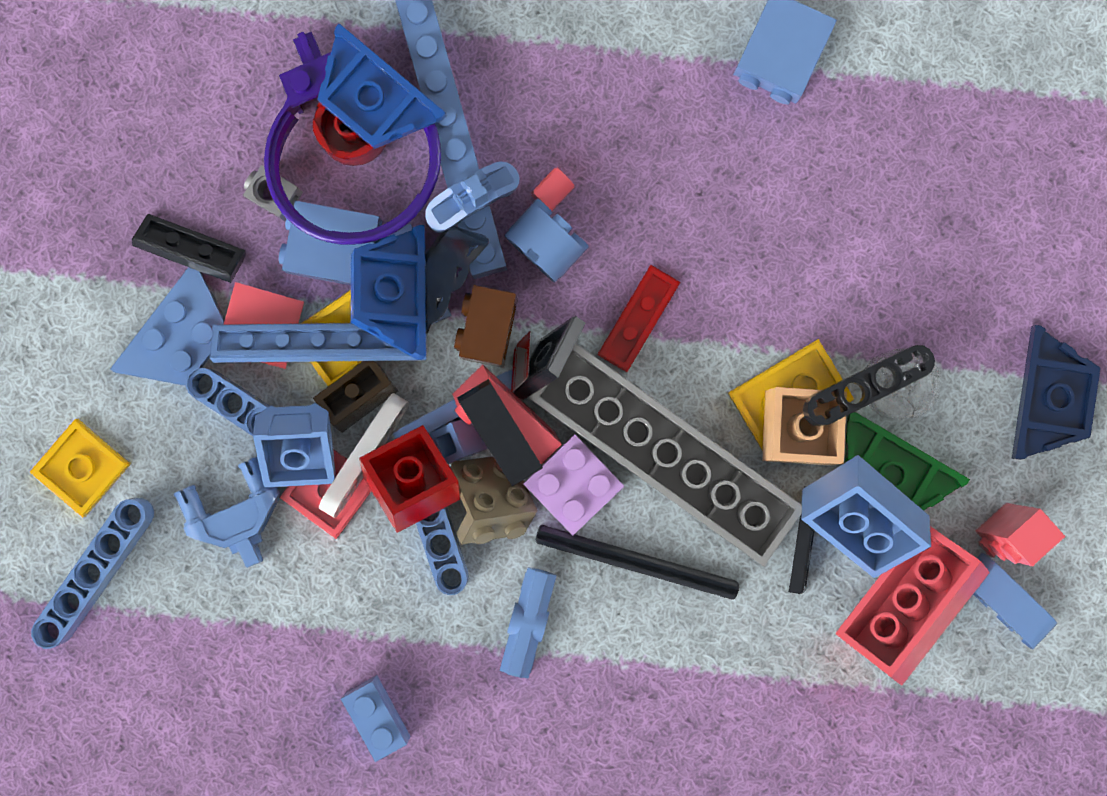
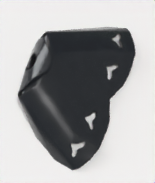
M452 226L449 230L442 232L426 252V334H428L431 324L440 320L447 310L451 292L459 289L464 284L468 276L469 265L489 244V238L485 235ZM478 245V247L475 248V249H473V250L471 251L470 255L467 256V254H468V252H469V248H470V247H475V246ZM458 267H462V270L459 271L456 277Z

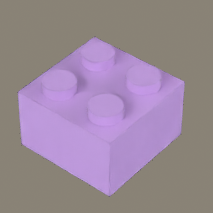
M575 434L542 465L543 468L532 474L523 483L572 536L624 487Z

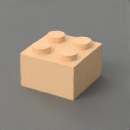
M782 387L766 390L762 461L831 466L844 464L846 416L828 425L814 426L805 419L803 405L807 398L821 390ZM836 399L824 404H820L817 400L818 407L813 411L816 416L822 415L826 418L825 411L839 404L836 402Z

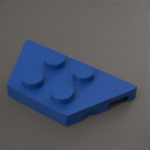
M341 24L335 27V39L331 55H328L325 67L326 75L321 83L317 99L328 111L374 149L444 120L447 116L446 112Z
M425 225L414 226L411 231L397 236L395 234L387 236L376 244L369 243L360 246L351 253L350 323L416 360H423L426 356Z

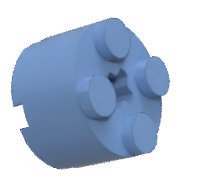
M537 198L508 229L509 231L504 236L521 254H524L545 276L555 283L589 248V245L576 233L570 236L568 233L572 227L557 213L551 218L550 215L553 212Z

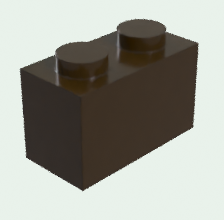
M362 361L313 397L316 404L329 412L332 426L343 433L384 403L392 393L396 394L399 391L376 361Z

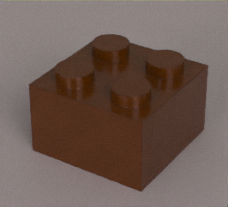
M473 285L472 294L465 293L461 314L467 317L465 328H458L454 349L460 351L459 357L461 359L504 368L518 302L515 293Z

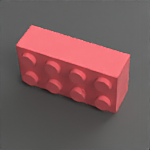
M931 526V547L881 574L835 633L901 686L990 573L982 561Z

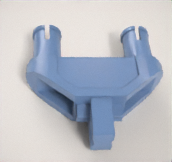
M496 162L479 169L453 184L428 204L425 213L427 224L433 231L442 233L500 198L511 195L519 184L517 170L507 162Z
M257 457L238 465L251 492L248 495L249 499L213 515L210 513L206 514L195 485L174 493V497H176L186 520L183 528L186 536L222 548L229 547L232 554L239 552L246 568L263 561L257 544L263 541L261 532L264 531L281 495L278 487H264Z

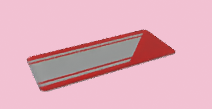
M531 331L517 343L514 349L511 392L528 378Z

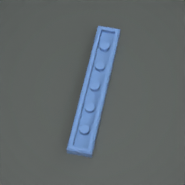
M352 323L213 325L210 359L213 363L416 360ZM426 334V356H425V358H424L423 360H427V335H428V334Z

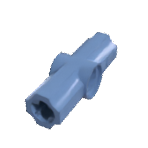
M527 568L521 586L518 603L515 602L507 631L509 637L499 671L519 678H529L536 656L538 642L542 641L549 616L547 609L556 574L536 568Z

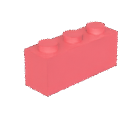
M482 365L452 394L457 405L455 412L464 422L470 425L472 422L459 404L457 397L489 379L541 464L544 463L562 445L556 432L518 396L513 394L491 371Z
M1010 503L1004 504L975 530L982 538L978 542L979 545L992 558L997 555L1003 561L1007 559L1014 564L1021 563L1028 566H1034L1066 537L1041 508Z

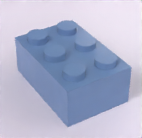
M859 455L802 489L801 520L873 578L931 547L929 515Z

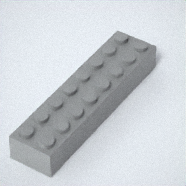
M575 344L559 378L538 390L529 398L762 566H765L802 514V505L578 344Z

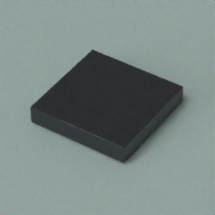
M577 316L572 317L538 341L529 359L528 378L514 390L513 394L524 400L559 378L586 324Z

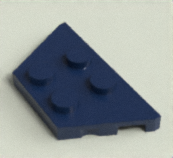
M1040 325L1031 326L1011 459L1022 460L1028 456L1060 448L1062 445L1075 443L1091 437L1101 368L1088 358L1079 356L1075 349L1065 342L1055 339L1046 332L1047 329Z

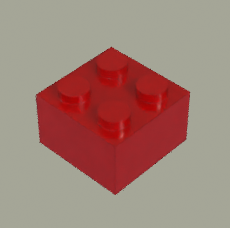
M424 425L359 457L363 477L396 533L460 500L459 482Z

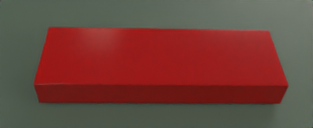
M650 265L597 355L627 373L681 282Z

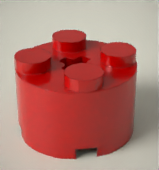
M318 103L313 118V131L317 141L331 158L343 165L359 166L371 162L381 154L386 145L374 149L355 132L350 133L348 126Z

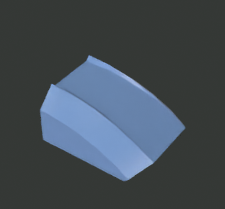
M316 403L308 406L274 407L271 405L255 416L253 439L264 487L332 484L336 478L331 425L327 410Z

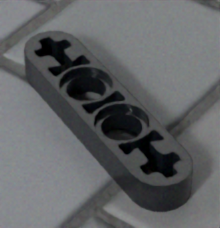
M915 345L883 359L811 395L803 405L804 417L814 426L831 424L927 376L935 366L934 354L923 345ZM912 354L914 357H922L923 362L919 364V368L914 367L902 372V369L899 367L912 361ZM882 367L889 369L893 374V383L888 388L881 387L876 381V373ZM849 383L858 385L862 391V398L857 404L848 402L844 396V389ZM836 399V402L839 404L825 411L826 418L822 415L816 416L813 410L818 407L817 400L820 404H824Z

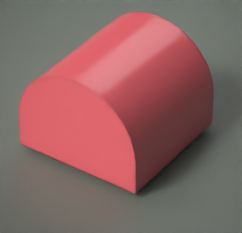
M557 167L531 192V196L535 200L537 198L553 211L575 186Z

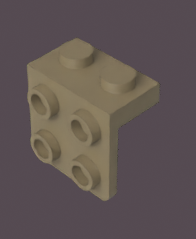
M493 456L455 461L451 464L450 468L459 482L460 498L467 512L457 531L461 545L469 543L485 544L491 540L506 537L508 539H516L525 534L538 510L528 488L523 484L524 480L512 486Z

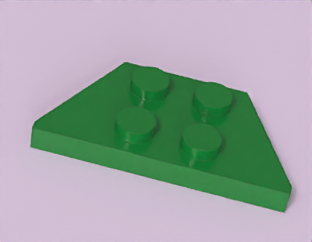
M857 412L847 415L844 463L859 455L923 511L935 506L944 500V497L969 483V478Z

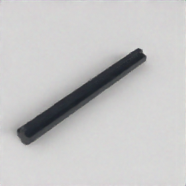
M545 525L539 526L535 538L536 543L727 599L734 600L739 591V583L735 580L576 534L572 536L569 532Z

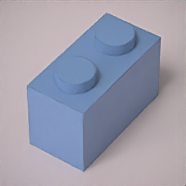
M377 675L350 689L343 695L341 701L375 762L407 745L411 736Z

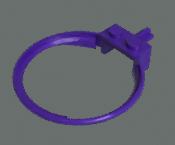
M301 32L297 34L298 37L293 39V42L303 64L279 74L287 94V100L271 126L265 146L264 169L270 194L281 213L295 227L318 240L340 245L365 244L380 240L397 232L413 220L423 209L435 188L441 166V143L436 124L424 128L429 145V168L424 186L411 204L393 220L382 226L362 232H338L323 229L305 219L293 207L285 194L280 178V157L287 137L299 120L294 115L297 112L299 114L304 113L301 104L319 95L321 83L326 75L325 67L328 55H331V52L322 56L313 33L305 34Z

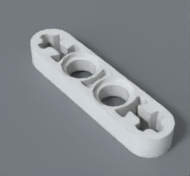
M395 393L388 397L326 491L319 505L320 510L333 518L340 514L364 478L359 457L386 444L409 406L408 401Z

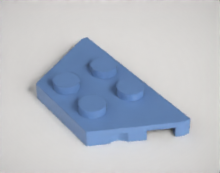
M187 268L110 370L115 373L186 386L188 374L196 368H202L210 358L213 325H223L225 320L200 271Z

